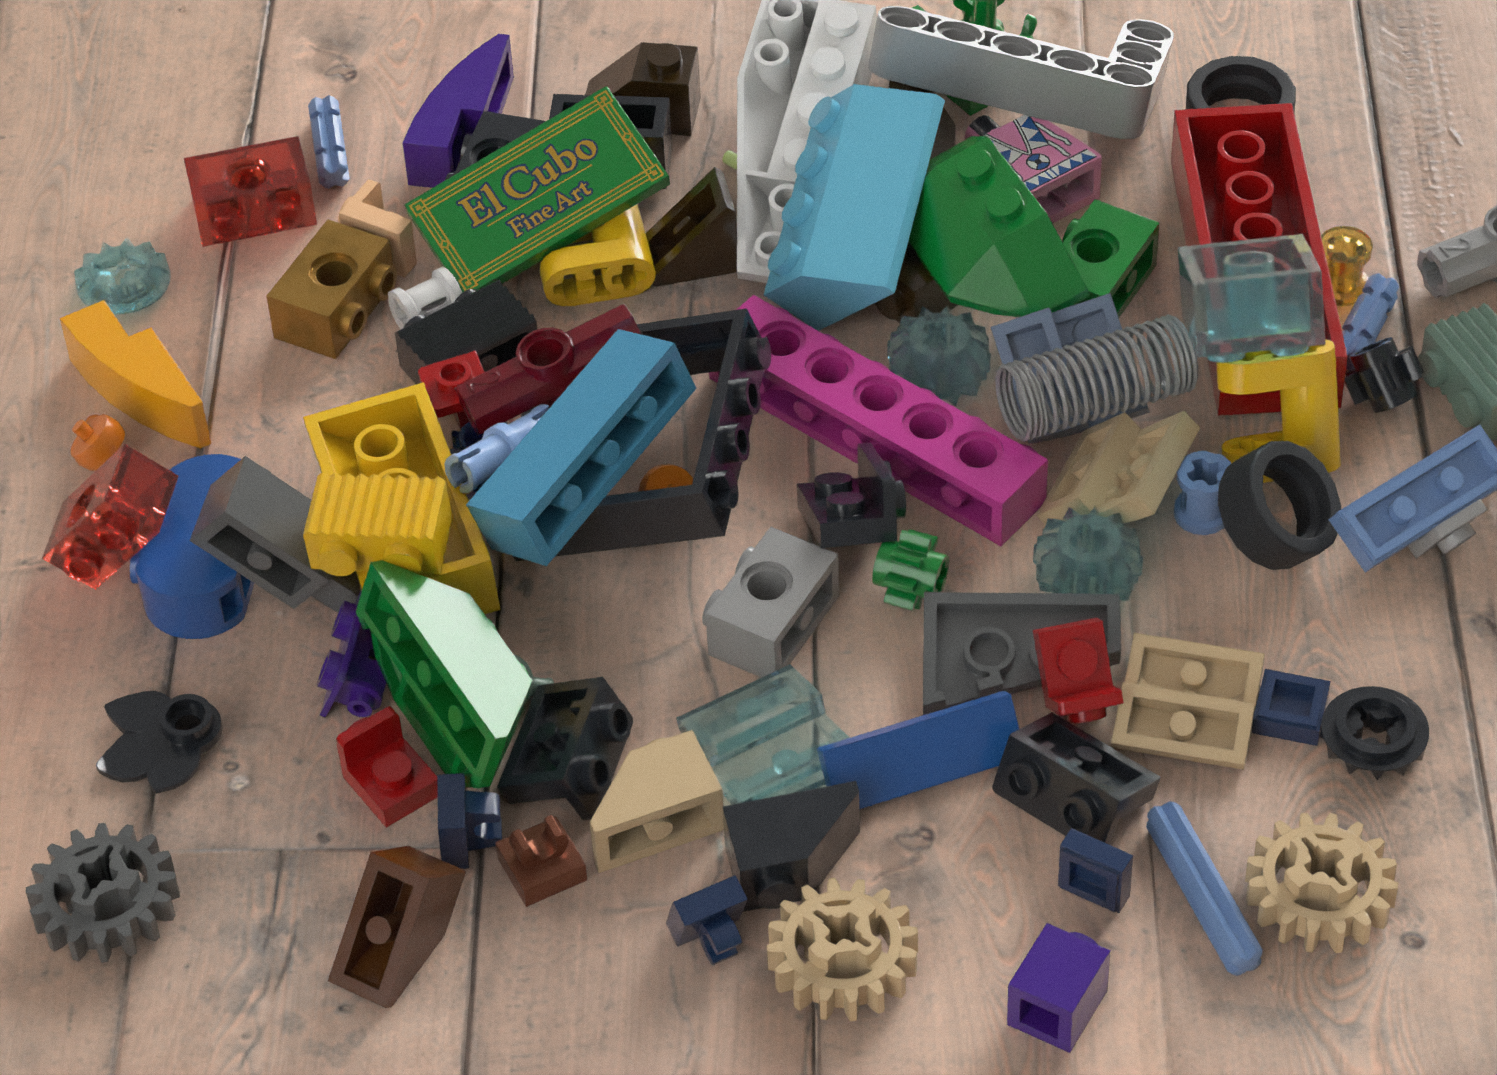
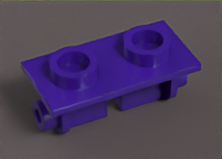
M362 589L355 603L343 601L332 628L331 637L337 638L341 642L338 652L329 650L317 681V687L327 690L319 715L325 718L334 701L346 705L347 710L358 717L370 716L373 710L378 709L382 704L386 681L377 661L368 658V656L375 657L370 628L363 629L356 614Z

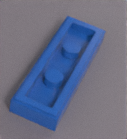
M1001 691L816 749L826 786L856 781L859 789V808L862 809L999 766L1009 735L1019 730V725L1011 694Z

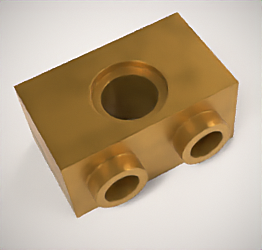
M327 219L266 295L274 338L337 359L350 340L360 336L367 318L380 301L388 299V292L394 290L397 271L393 266L389 239Z

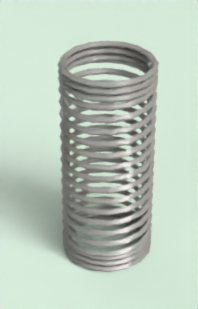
M1167 314L1166 316L1155 318L1153 321L1147 320L1143 324L1137 323L1133 327L1127 326L1123 330L1117 329L1113 333L1107 332L1103 336H1095L1092 339L1086 338L1081 343L1076 341L1071 346L1066 344L1061 349L1055 348L1051 352L1045 351L1041 355L1034 354L1031 358L1024 357L1020 361L1014 360L1007 364L1003 363L999 366L995 378L996 394L1003 419L1009 430L1017 439L1026 442L1034 438L1037 439L1040 436L1043 437L1047 432L1053 434L1057 429L1063 431L1067 426L1073 428L1077 423L1085 424L1088 419L1095 421L1098 416L1105 418L1108 413L1115 415L1118 410L1125 412L1128 407L1135 409L1138 404L1145 406L1149 401L1155 403L1159 398L1164 400L1169 395L1174 397L1181 393L1190 392L1195 388L1198 380V360L1191 336L1184 324L1175 316ZM1164 328L1167 329V331L1169 332V334H1170L1172 340L1174 341L1176 350H1177L1178 355H1179L1180 365H1179L1178 357H1177L1176 351H1175V349H1174V347H1173V344H1172L1171 340L1169 339L1168 335L1166 334V332L1164 331ZM1143 332L1147 333V340L1143 336ZM1133 335L1137 337V344L1133 339ZM1123 338L1127 340V347L1123 343ZM1113 341L1117 343V350L1113 346ZM1103 344L1107 346V353L1103 349ZM1142 345L1144 346L1148 354L1151 369L1155 377V387L1150 379L1148 367L1143 355ZM1166 345H1167L1168 350H1169V352H1170V355H1171V357H1172V361H1173V365H1174L1175 372H1174V370H1173V368H1172V366H1171L1170 360H1169V358H1168L1167 350H1166ZM1093 347L1097 349V357L1093 352ZM1132 348L1139 360L1141 372L1145 380V390L1140 382L1134 363ZM1083 350L1087 353V360L1083 355ZM1122 351L1126 356L1134 380L1135 393L1129 383ZM1073 353L1077 356V364L1072 358ZM1112 355L1119 367L1124 383L1125 396L1118 383ZM1063 356L1067 359V367L1062 361ZM1053 359L1057 362V371L1052 364ZM1103 360L1106 363L1112 380L1115 399L1107 383V378L1104 373ZM1043 363L1047 366V374L1042 368ZM1093 363L1097 369V372L1102 383L1105 402L1097 386V382L1094 376ZM1033 366L1037 369L1036 376L1032 371ZM1083 367L1085 368L1091 383L1094 395V403L1089 395L1086 386ZM1073 370L1076 374V377L1081 387L1084 399V406L1078 396V392L1074 382ZM1063 374L1065 375V378L1071 391L1074 410L1068 399V395L1064 385ZM1013 377L1016 381L1018 399L1022 409V413L1026 419L1027 425L1020 413L1019 407L1016 402L1015 393L1013 389ZM1053 377L1060 392V396L1063 403V411L1058 402L1057 395L1054 389ZM1043 381H1044V383H1045V386H1046V388H1047V390H1048V393H1049V396H1050V400H1051V404H1052V408H1053V414H1052V412H1051V410H1050V407H1049L1048 402H1047V399H1046V395H1045V392H1044ZM1090 409H1091V410L1093 411V413H1094L1092 416L1089 415V414H1090ZM1080 412L1084 416L1082 419L1079 418ZM1070 415H1071L1072 418H1073V421H1072V422L1069 421ZM1060 418L1063 421V424L1061 425L1059 424ZM1049 420L1053 424L1051 428L1049 427Z

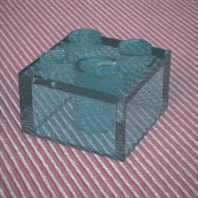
M1303 234L1178 247L1182 319L1189 333L1197 358L1207 357L1212 362L1227 363L1243 359L1245 353L1267 350L1279 356H1295L1307 352L1309 346L1326 344L1322 271Z

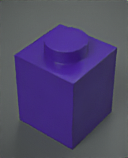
M1046 923L1008 984L1007 1025L1070 1053L1108 991L1111 950L1099 946L1087 935L1078 932L1069 933Z

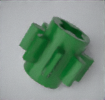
M909 529L908 531H901L899 541L882 542L874 562L872 582L874 585L887 588L884 603L913 611L914 608L919 610L924 599V592L943 591L949 571L950 559L946 554L935 552L938 542L937 536Z

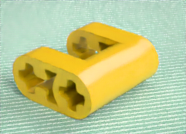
M638 204L572 242L593 240V243L554 250L546 255L540 263L539 272L546 298L559 306H577L632 297L649 289L656 275ZM600 269L601 275L595 276L593 270ZM569 274L573 275V278L564 279L563 277Z
M1299 338L1230 348L1216 355L1217 385L1220 391L1244 395L1280 390L1282 431L1240 436L1225 441L1221 445L1222 455L1231 464L1268 442L1290 441L1310 451L1323 463L1328 473L1337 470L1341 466L1335 345L1332 341L1322 338ZM1263 475V483L1273 482L1271 478Z

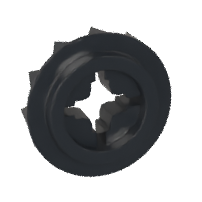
M1366 686L1348 690L1338 695L1329 703L1322 717L1320 737L1326 742L1328 758L1344 761L1349 774L1360 768L1372 771L1374 777L1378 780L1385 771L1394 770L1404 776L1412 762L1423 760L1429 740V724L1421 708L1406 695L1388 688ZM1363 727H1369L1375 734L1386 731L1385 744L1379 743L1374 737L1363 740Z

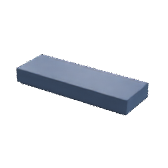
M1478 425L1339 510L1328 520L1366 573L1419 540L1434 527L1477 500H1483L1496 492L1497 448L1481 425Z

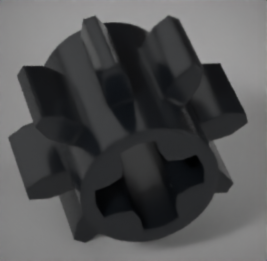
M1389 337L1367 345L1349 356L1355 369L1346 372L1345 384L1354 405L1369 400L1374 413H1380L1397 407L1417 396L1412 381L1420 379L1424 371L1413 346L1398 351L1393 337Z

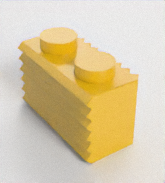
M324 472L320 473L316 479L303 532L311 569H322L334 576H347L354 571H368L370 562L383 560L417 574H441L444 554H446V544H448V534H450V524H452V512L446 481L439 476L432 480L427 476L418 479L413 475L406 479L401 475L392 478L387 474L382 478L375 474L368 478L362 473L357 477L350 473L344 476L336 472L331 476Z

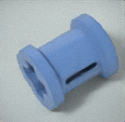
M1202 450L1188 454L1182 461L1176 478L1182 493L1175 500L1174 518L1177 524L1185 531L1192 534L1209 535L1224 529L1218 507V489L1226 467L1231 464L1225 456Z

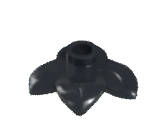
M143 691L117 698L105 704L104 708L111 722L123 735L98 760L96 769L99 774L122 783L137 782L147 777L151 789L156 794L176 789L185 784L197 772L201 754L210 750L219 741L223 730L220 714L205 698L195 694H183L171 699L158 691Z

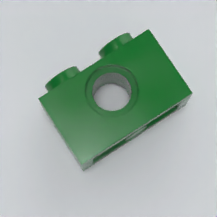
M1094 199L1080 219H1072L1066 228L1062 242L1087 286L1090 295L1077 304L1110 293L1118 318H1120L1157 266L1160 222Z

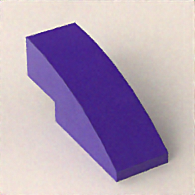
M497 34L475 49L449 71L428 95L413 118L402 142L408 185L433 188L445 181L450 171H456L461 161V148L464 137L468 132L474 133L483 111L502 114L514 79L510 35Z

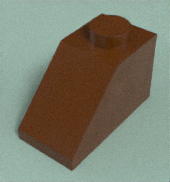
M409 845L370 852L328 982L384 1008L393 1007L445 936L466 871Z

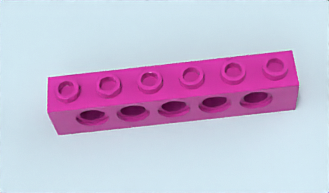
M752 295L738 308L748 309L761 337H767L770 343L771 364L768 369L764 370L759 390L761 409L857 464L858 443L871 442L881 459L889 461L894 479L902 480L905 492L999 546H1002L1041 508L1047 497L1048 459L1039 455L1032 447L1012 440L989 427L982 419L970 416L939 399L932 391L920 388L891 372L882 363L871 361L844 346L835 337L823 334L794 318L783 308L775 307L755 295ZM720 371L709 373V379L717 383Z

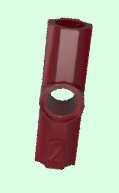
M622 304L567 332L554 327L532 331L523 337L518 344L516 350L517 357L456 386L454 389L458 400L477 435L484 433V431L497 423H504L540 404L549 405L550 408L618 329L641 334L633 315L626 305Z

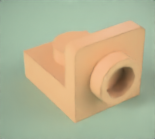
M368 179L354 196H350L344 201L339 212L338 223L389 239L393 266L396 268L397 275L405 278L417 264L412 220L394 212L385 211L381 184Z

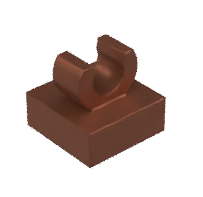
M547 816L544 818V822L523 831L519 828L512 831L509 837L495 842L497 859L526 907L588 880L586 864L557 816Z

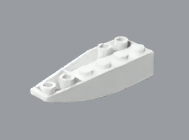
M761 0L737 77L738 279L767 283L770 273L768 261L773 250L778 245L784 224L781 218L782 211L792 196L797 178L795 166L799 156L805 150L811 128L808 120L816 104L821 99L827 96L832 97L853 84L869 86L872 72L868 68L877 20L875 5L840 0Z

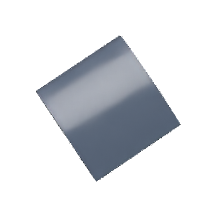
M1110 293L1052 313L1050 308H1046L991 327L1002 364H1007L1014 360L1020 361L1024 357L1031 358L1034 354L1041 355L1045 351L1051 352L1055 348L1061 349L1066 344L1071 346L1076 341L1081 343L1086 338L1092 339L1095 336H1103L1105 333H1113L1117 329L1122 330ZM1123 338V343L1127 347L1126 339ZM1113 341V346L1117 350V343ZM1103 344V349L1107 353V346ZM1093 347V352L1097 357V349ZM1083 350V355L1087 360V353ZM1122 351L1129 383L1135 393L1134 380L1126 356ZM1073 353L1072 358L1077 364V356ZM1112 355L1118 383L1125 396L1124 383L1119 367ZM1063 356L1062 361L1067 367V359ZM1053 359L1052 364L1057 371V362ZM1103 360L1104 373L1107 378V383L1115 399L1112 380L1106 363ZM1043 363L1042 368L1047 374V366ZM1093 363L1094 376L1097 382V386L1105 402L1102 383L1097 372V369ZM1033 366L1032 371L1036 376L1037 369ZM1083 367L1086 386L1089 395L1094 403V395L1091 383L1086 373V370ZM1073 370L1074 382L1078 392V396L1084 406V399L1081 387L1076 377V374ZM1063 374L1064 385L1068 395V399L1074 410L1071 391L1065 378V375ZM1013 377V389L1015 393L1016 402L1019 407L1020 413L1027 425L1026 419L1022 413V409L1019 403L1016 381ZM1053 377L1054 389L1057 395L1058 402L1063 411V403L1060 396V392ZM1043 381V386H1044V392H1045V395H1046V399H1047L1048 405H1049V407H1050V410H1051V412H1052V414H1053V408H1052L1050 396H1049L1048 390H1047V388H1046V386H1045V383H1044V381ZM1138 404L1135 409L1128 407L1125 411L1130 418L1150 413L1147 404L1145 406ZM1090 409V414H1089V415L1092 416L1094 413H1093V411ZM1118 410L1115 415L1108 413L1105 418L1098 416L1095 421L1088 419L1085 424L1077 423L1073 428L1067 426L1063 431L1057 429L1053 434L1047 432L1043 437L1040 436L1037 439L1028 440V443L1034 444L1082 433L1084 430L1124 412ZM1080 412L1079 418L1082 419L1084 416ZM1070 415L1069 421L1072 422V421H1073V418H1072V416ZM1060 418V420H1059V424H1060V425L1063 424V421L1061 420V418ZM1049 420V427L1051 428L1053 424Z

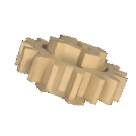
M1300 813L1299 828L1292 829L1288 824L1279 820L1274 824L1273 839L1260 835L1256 839L1254 856H1249L1247 860L1245 882L1248 883L1246 902L1249 906H1259L1257 923L1261 927L1270 926L1276 922L1280 925L1278 941L1285 944L1295 935L1304 937L1305 951L1313 953L1317 947L1318 940H1328L1333 951L1340 953L1343 951L1345 937L1351 936L1361 945H1365L1369 942L1371 926L1384 929L1387 926L1390 908H1395L1398 882L1394 881L1397 868L1396 860L1383 858L1385 841L1381 837L1367 842L1362 840L1364 824L1358 821L1347 830L1338 828L1337 814L1329 813L1324 825H1315L1308 813ZM1283 866L1286 869L1284 881L1278 884L1276 874ZM1364 880L1367 891L1360 899L1357 895L1358 884Z
M829 878L827 892L818 894L812 887L805 885L801 887V905L787 900L780 904L781 921H770L768 925L767 965L768 970L775 971V988L779 993L793 990L794 1007L800 1011L813 1001L819 1004L820 1019L828 1020L834 1008H844L849 1021H857L859 1006L868 1004L873 1011L880 1014L885 1011V993L898 998H902L906 994V977H915L917 973L918 929L917 927L909 926V909L906 905L896 906L891 909L890 890L884 888L872 897L865 894V880L857 879L851 891L841 890L836 878ZM880 934L889 947L887 954L882 951V940L878 938ZM799 944L804 947V957L808 959L805 964L796 951Z

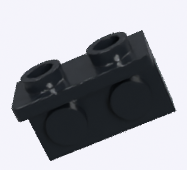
M871 442L858 443L857 445L858 478H852L851 475L846 473L831 472L816 476L814 482L797 484L798 509L821 548L897 541V519L905 518L904 485L902 480L894 479L889 461L881 459Z
M604 677L537 686L497 786L510 804L566 798L582 820L592 819L612 783L613 775L633 725L632 715Z
M1051 712L1009 735L992 784V789L999 796L1065 836L1072 828L1110 845L1118 820L1153 800L1161 777Z

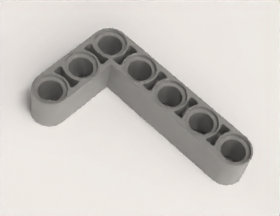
M888 6L878 11L868 68L878 77L1109 137L1134 139L1143 134L1162 89L1174 33L1170 28L1154 21L1143 19L1127 21L1122 27L1109 58L913 8Z

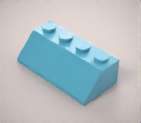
M853 84L832 97L827 96L821 99L816 104L808 120L811 128L805 150L799 156L795 166L797 178L792 196L782 211L781 218L784 224L778 245L773 250L768 261L770 273L763 294L765 297L819 331L895 293L945 103L943 98L932 93Z

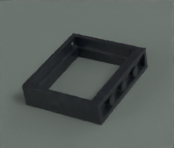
M747 308L637 324L642 335L675 343L690 375L720 371L693 483L687 486L606 496L555 557L725 536L731 509L735 508L738 503L739 492L737 483L742 462L746 461L749 457V432L753 415L758 414L760 410L761 398L759 390L763 373L771 364V348L768 338L761 337ZM530 409V410H528V411L522 413V414H521V417L524 416L525 414L531 412L532 409ZM513 556V558L515 559V561H524V560H525V559H521V558H518V557Z

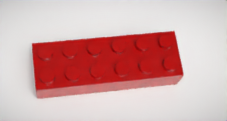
M1292 103L1174 110L1171 166L1218 416L1281 412L1280 390L1244 395L1220 391L1217 385L1216 355L1219 352L1235 347L1299 338H1322L1334 343L1338 409L1341 408L1348 356Z

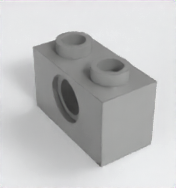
M770 527L755 548L750 546L743 552L738 561L735 575L723 591L719 589L714 591L705 605L702 622L707 628L708 655L776 684L839 597L838 554Z

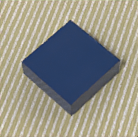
M1265 669L1253 717L1252 734L1318 746L1321 722L1328 701L1331 681Z
M1071 828L1060 844L1058 886L1110 911L1120 913L1130 897L1133 855Z

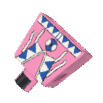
M983 115L973 120L965 132V139L971 136H988L1046 211L1052 223L1091 204L1094 199H1100L1102 156L1050 121L1023 115L1000 127L992 118Z

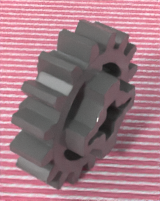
M98 823L95 837L87 839L77 829L70 832L72 845L64 849L52 843L47 847L51 864H33L31 871L35 884L26 887V895L31 908L30 913L37 934H46L49 947L54 952L68 944L72 959L75 961H80L89 949L97 950L101 963L108 962L111 957L112 948L119 946L129 956L137 954L135 939L143 936L156 942L160 938L156 920L173 921L175 917L172 900L180 897V890L171 854L169 851L160 852L157 838L153 834H149L137 842L133 825L126 824L120 830L118 836L109 835L105 823ZM139 872L147 879V883L141 882ZM60 902L66 903L68 913L59 906Z

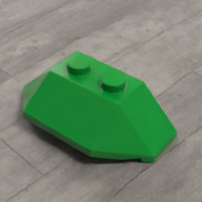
M971 136L929 160L908 245L951 303L994 315L1022 317L1046 308H1050L1052 313L1073 306L1090 296L1087 286L1048 214L988 136Z
M383 560L370 562L356 614L362 628H370L374 656L393 700L444 774L465 773L466 788L473 787L479 789L491 786L517 728L533 680L530 678L525 666L517 660L501 638L493 622L485 616L469 593Z

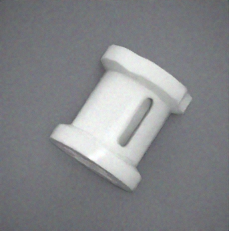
M442 266L432 271L431 279L404 291L398 287L388 292L389 307L400 329L413 317L418 315L428 316L453 303L463 293L455 277L447 268Z

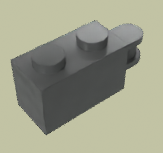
M246 456L210 485L189 541L293 609L312 596L327 607L338 612L344 600L355 603L360 593L359 587L361 586L356 571L347 576H334L322 569H311L303 538L311 499Z

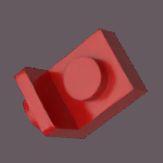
M476 351L419 368L420 382H424L437 418L454 414L460 429L470 426L476 442L482 440L484 433L477 435L454 389L456 386L485 373Z
M1091 618L1033 630L1045 707L1059 716L1067 715V721L1070 723H1083L1102 719L1107 716L1106 707L1124 703L1122 690L1113 685L1103 620Z
M391 706L380 710L370 717L357 720L346 731L337 736L336 743L343 778L386 828L438 798L437 775L403 738L400 716Z

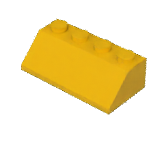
M424 382L303 417L321 473L324 472L329 476L335 472L341 476L350 473L355 477L362 473L368 478L373 474L380 478L387 474L392 478L401 475L406 479L413 475L418 479L427 476L432 480L439 476L444 479L452 512V524H450L444 564H442L441 574L420 575L469 593L484 614L500 610L492 561L480 529L466 505L469 502L467 495L460 492V485L454 488L445 473L444 463L451 453ZM356 571L361 589H363L368 571Z

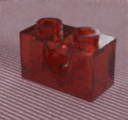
M299 136L184 158L202 247L317 225L311 183Z
M124 444L62 502L42 559L64 571L70 578L83 582L96 590L160 532L179 476Z

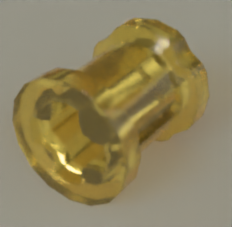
M1337 226L1326 230L1321 237L1336 305L1343 307L1354 305L1358 296L1364 293L1362 289L1367 281L1364 265L1371 259L1373 243L1364 231L1356 227Z

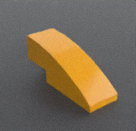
M105 300L60 318L70 361L87 383L111 405L138 423L168 438L199 449L211 444L202 400L152 327L128 336Z

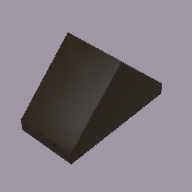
M714 167L646 232L656 272L652 285L658 287L737 273L736 211L724 173L718 168Z

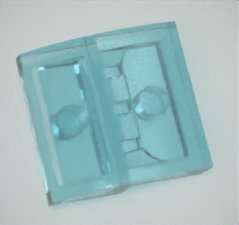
M791 664L676 717L681 733L693 730L722 787L724 797L731 805L816 789L826 785L816 748L850 738L826 715L822 694Z

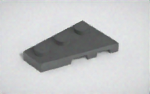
M924 592L923 715L1001 691L1013 694L1041 686L1033 630L1091 618L1103 620L1110 666L1120 664V594Z

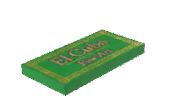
M605 86L409 201L404 206L408 216L441 266L447 268L453 274L462 292L468 289L479 290L499 279L502 284L542 261L552 251L566 247L669 186L670 179L608 86Z

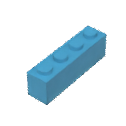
M618 329L466 504L492 550L547 566L697 389L675 343Z

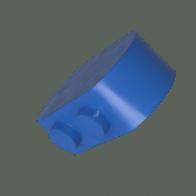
M208 454L187 459L165 473L158 498H151L148 501L145 513L146 535L143 545L133 548L130 559V579L133 584H139L148 619L155 627L166 634L184 639L209 638L232 629L245 618L254 583L189 541L210 485L239 462L240 458L223 454Z

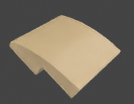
M1182 411L1141 429L1124 412L1084 430L1036 516L1044 524L1085 528L1119 525L1154 515L1200 430L1199 425L1185 411Z
M1134 633L1125 682H1122L1121 687L1124 703L1118 705L1111 747L1244 770L1261 684L1265 653Z

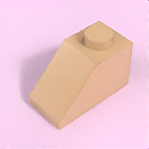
M693 730L670 738L655 739L646 746L629 751L590 821L593 858L598 873L724 830L722 787Z

